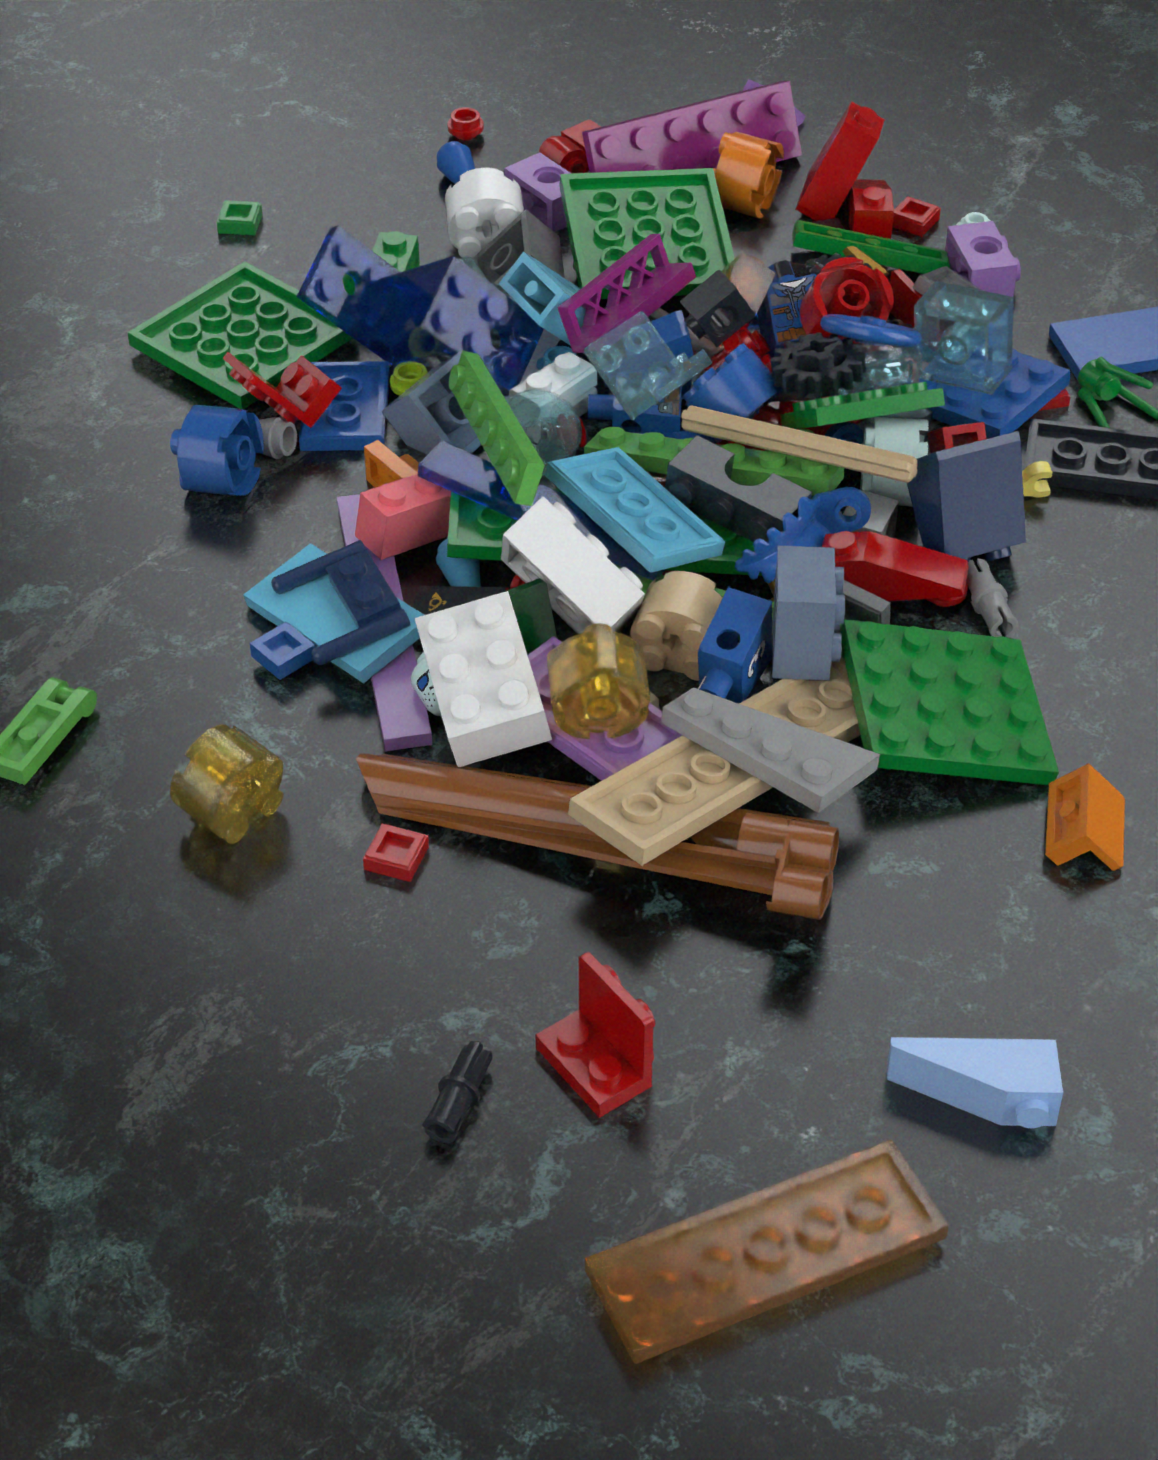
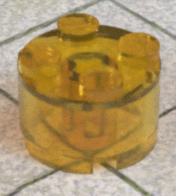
M597 623L587 626L583 633L568 638L547 654V672L554 720L557 726L565 733L581 739H590L589 733L606 731L607 738H616L635 730L646 720L649 713L650 689L644 652L635 640L624 634L613 632L612 628L607 624Z
M220 724L207 730L189 747L184 755L191 761L183 774L177 769L175 770L170 785V796L173 803L215 835L223 838L230 844H234L245 835L249 824L259 815L269 816L280 806L284 797L283 792L279 790L283 777V761L238 727L233 725V728H230L226 724Z

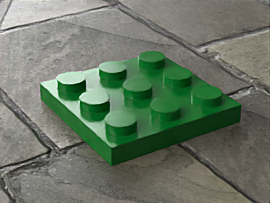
M925 381L792 403L793 412L780 414L781 426L801 429L944 406L945 401L943 388L928 390L927 382Z

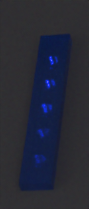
M442 440L418 465V477L517 521L544 496L552 505L555 502L562 504L574 517L576 522L573 525L585 537L591 534L600 540L609 552L607 558L612 563L626 567L636 574L652 581L655 580V582L666 570L663 569L650 573L567 495L540 483L532 506L515 504L490 461Z

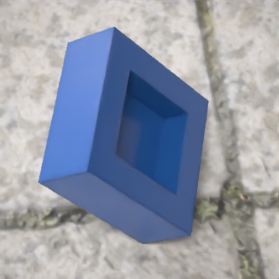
M284 622L250 642L251 657L279 680L313 661L311 653L315 648V644L288 622Z

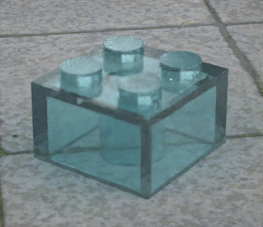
M935 281L914 305V330H917L922 336L921 343L914 347L915 378L992 395L1012 370L1014 297Z

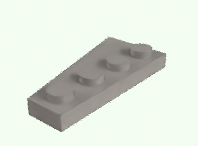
M694 687L664 706L662 711V724L818 813L874 773L878 767L880 754Z

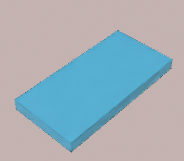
M619 447L547 462L545 476L650 573L722 555L725 541Z
M311 543L243 594L248 607L277 626L288 622L313 642L315 647L358 629L330 583L327 574L282 594H278L272 589L271 581L274 577L327 554ZM397 598L401 608L405 610L411 626L331 662L362 683H365L420 638L415 618L424 616V614Z

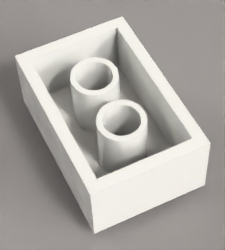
M543 496L503 534L501 560L525 583L538 578L544 580L547 583L551 608L600 654L635 619L645 595L640 590L643 585L631 570L626 567L619 569L607 558L609 552L600 540L591 534L585 537L573 525L576 522L574 517L562 504L555 502L552 505Z
M508 591L415 618L447 737L458 767L552 740Z

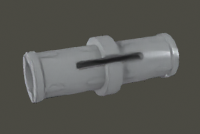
M977 559L981 572H978L974 561L970 560L968 562L969 569L966 582L972 594L971 604L978 614H982L991 636H1002L998 629V626H1000L1005 637L1010 638L1017 632L1019 624L1007 604L1008 595L1005 588L1001 584L996 583L985 560Z

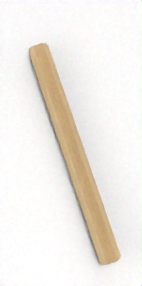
M692 405L687 410H683L681 415L682 428L689 432L908 483L912 478L916 477L918 471V461L910 455Z

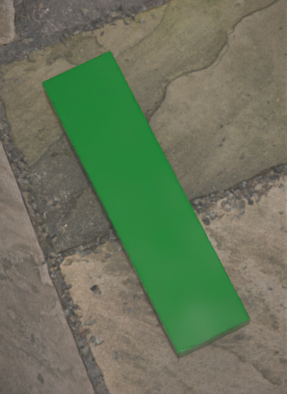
M802 220L795 221L792 232L793 247L831 255L838 253L841 254V257H846L842 251L847 247L855 246L879 265L922 274L941 267H950L947 252L936 248Z

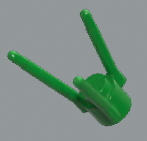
M1103 357L1091 360L1082 367L1078 375V384L1082 388L1078 391L1077 395L1087 404L1100 427L1110 428L1095 399L1108 401L1117 394L1158 420V410L1124 387L1119 378L1146 389L1153 388L1151 381L1112 365Z

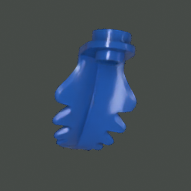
M844 487L815 494L812 500L805 496L801 497L798 502V517L791 513H786L782 518L784 530L780 532L775 527L770 528L767 531L769 541L760 538L756 539L753 543L755 551L745 549L743 557L736 561L735 569L738 572H747L753 580L758 578L759 573H762L765 582H773L776 576L778 546L822 547L825 534L841 531L851 532L862 528L868 522L871 515L869 498L864 492L854 487ZM844 506H851L856 510V513L853 516H846L841 513L840 509Z

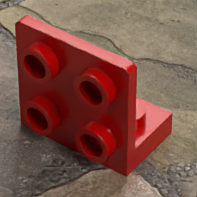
M227 352L223 357L233 367L229 372L230 376L242 384V387L260 401H265L280 416L293 424L299 419L312 428L342 389V387L302 355L296 362L291 363L284 370L281 382L277 387H274L231 353Z
M586 952L579 956V1010L535 1035L536 1049L593 1112L601 1118L652 1087V1062L654 1061L653 1028L655 1027V1019L648 1005L641 999L635 1000L621 985L618 975L609 965H602L590 952Z

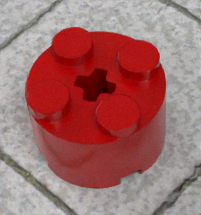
M855 257L838 258L827 263L817 274L801 301L800 319L806 334L821 332L823 337L832 335V333L824 331L820 325L822 317L827 314L860 318L863 315L887 321L893 307L894 295L891 284L884 273L878 268L875 270L863 264L864 260ZM838 335L839 339H841V340L844 339V338H847V337H843V336H839V335ZM861 343L862 350L869 346L868 344Z

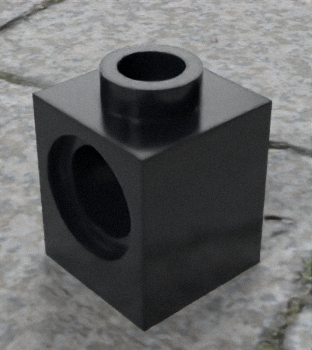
M717 270L680 301L689 313V316L684 319L688 327L699 340L706 335L716 347L756 316L738 289L720 270Z

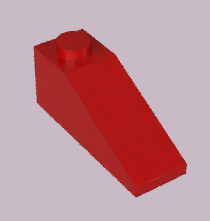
M856 179L847 195L850 231L891 239L894 215L891 187L885 180Z
M841 531L825 534L822 547L835 548V567H844V580L886 601L963 597L969 569L968 561L871 531Z

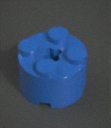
M742 343L725 357V362L716 370L710 368L694 381L693 387L683 395V398L686 401L687 407L692 405L752 419L764 406L763 403L766 401L771 403L783 391V386H775L774 378L769 369L752 349H749L745 343ZM713 437L718 444L723 440Z
M193 405L181 429H175L170 439L171 451L174 455H177L180 473L179 482L183 490L232 496H244L251 492L261 470L260 467H254L256 453L263 454L264 449L262 427L254 413H247L248 410L206 405Z

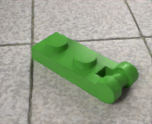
M50 677L0 734V777L26 785L81 717H88L92 714L97 702L96 691L82 686L73 689L69 687L66 681Z

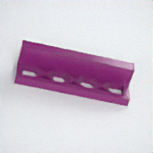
M650 234L557 307L573 353L606 352L696 278L692 262L669 263L660 234ZM649 251L655 265L652 271L645 269ZM625 270L632 272L628 290L622 287ZM603 288L609 290L606 308L599 306ZM580 306L586 309L581 328L575 314V310Z

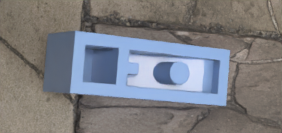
M891 1037L886 1070L887 1080L999 1125L1022 1126L1025 1128L1056 1126L1063 1097L1056 1040Z

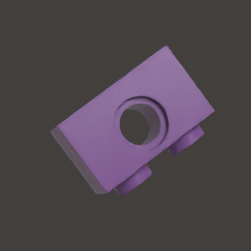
M540 152L504 168L505 177L511 181L514 179L520 186L524 211H529L554 232L567 227L559 182L560 174H569V171Z
M987 221L948 226L945 251L948 254L949 269L996 300L1013 298L1015 282L1020 280L1021 267L1018 258L1013 257L1010 252L1006 237L1004 235L1001 236L994 222Z

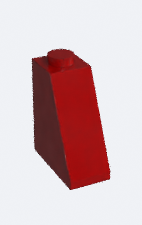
M851 101L812 164L795 210L816 221L835 218L876 145L885 119L878 116L871 108L861 107Z

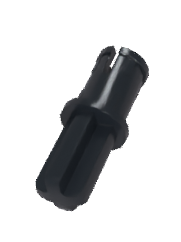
M471 1041L468 1045H465L450 1074L443 1076L438 1083L439 1096L422 1124L425 1127V1133L436 1141L442 1143L453 1142L458 1135L457 1132L469 1108L475 1106L480 1099L478 1088L493 1059L491 1049L484 1047L481 1042Z

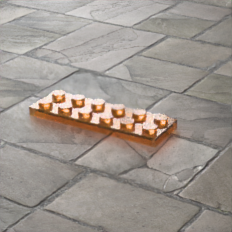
M891 1139L586 1257L585 1272L633 1363L637 1364L947 1238L949 1225Z

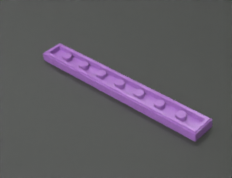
M360 494L337 497L345 546L359 540L355 536ZM364 545L395 596L403 601L394 556L380 560ZM413 644L371 677L385 751L432 745V732L427 709L411 684V675L417 665Z

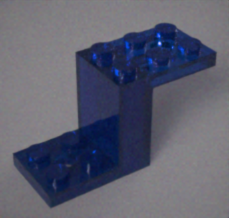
M339 225L329 229L296 296L384 361L389 362L390 365L440 352H445L450 357L457 353L461 354L462 351L477 353L505 397L509 396V390L520 384L544 331L516 302L456 256L400 272ZM345 274L350 275L355 282V292L353 295H350L344 289L343 277ZM492 328L496 329L501 337L499 349L492 345L490 337Z

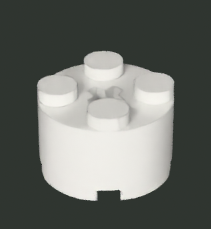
M477 168L460 175L459 182L453 187L449 186L445 194L450 240L458 249L459 255L469 260L476 256L524 212L519 184L514 179L511 181L504 177V172L494 168Z

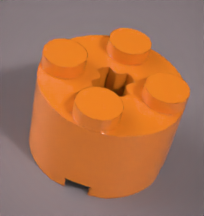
M725 132L719 144V154L721 156L717 169L713 168L722 207L726 210L761 219L763 214L760 209L769 210L779 187L782 171L775 168L777 158L784 160L783 146L778 142L740 132H734L733 134Z

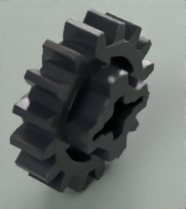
M821 332L806 336L800 335L799 342L785 341L784 349H775V357L771 358L772 377L774 378L775 386H783L785 394L797 391L798 398H804L808 393L814 394L816 399L830 395L838 396V389H854L853 382H862L863 373H866L865 352L862 350L861 343L853 344V339L848 337L841 340L836 334H832L829 337H823Z

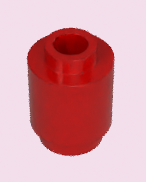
M551 136L542 143L539 152L570 173L589 172L586 152L568 138Z

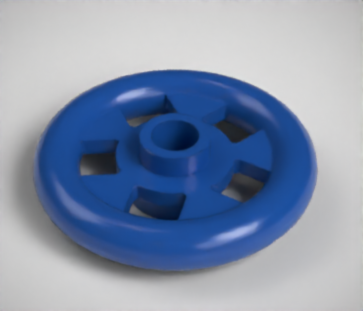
M827 314L820 321L824 331L852 338L855 342L881 347L891 345L912 348L918 346L922 340V336L917 330L887 323L884 319L861 315L860 318Z

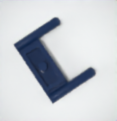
M361 540L280 574L271 581L272 589L276 593L282 594L327 574L330 583L358 629L315 647L311 655L313 661L318 665L326 664L411 626L405 610L401 608L400 602Z

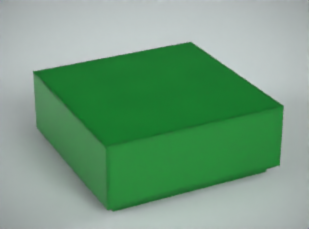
M225 200L216 222L218 233L256 235L262 217L261 203Z

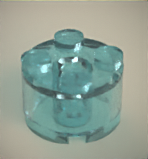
M525 390L506 400L526 434L527 428L535 427L537 421L541 422V429L547 431V438L539 440L538 445L533 444V437L527 435L545 464L541 477L545 476L547 462L576 455L582 437L581 422L574 406L564 397L548 390Z

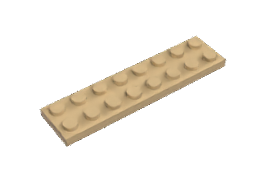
M842 657L840 662H831L830 681L782 679L739 703L844 742H849L861 735L846 665ZM682 735L570 798L568 815L642 866L771 789L772 786Z

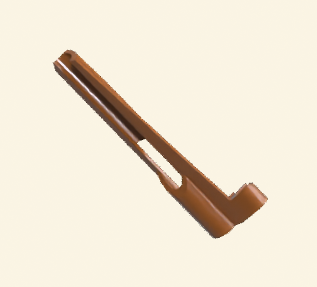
M360 753L356 758L380 814L772 895V902H766L769 912L820 920L832 896L833 870L839 847V828L830 826V822L737 808L692 835L691 838L696 844L681 842L641 866L568 815L570 798L592 787L590 785L466 766L458 767L453 764L388 754Z

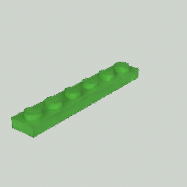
M462 351L458 365H454L451 369L449 388L514 503L532 506L545 464L479 354Z
M620 427L602 428L584 446V454L619 447L645 471L667 474L668 463L693 438L682 440L664 437L663 434L657 432L639 434L625 432ZM737 443L718 445L735 454L731 480L740 485H759L765 482L772 473H775L811 491V495L815 496L818 493L835 490L844 479V468L770 450L747 449Z

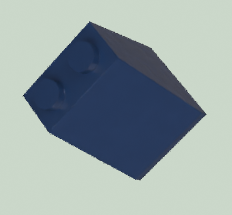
M1018 431L937 451L917 458V475L907 483L923 547L959 557L968 562L971 560L970 557L984 553L987 562L1012 555L1010 546L1026 542L1021 440Z

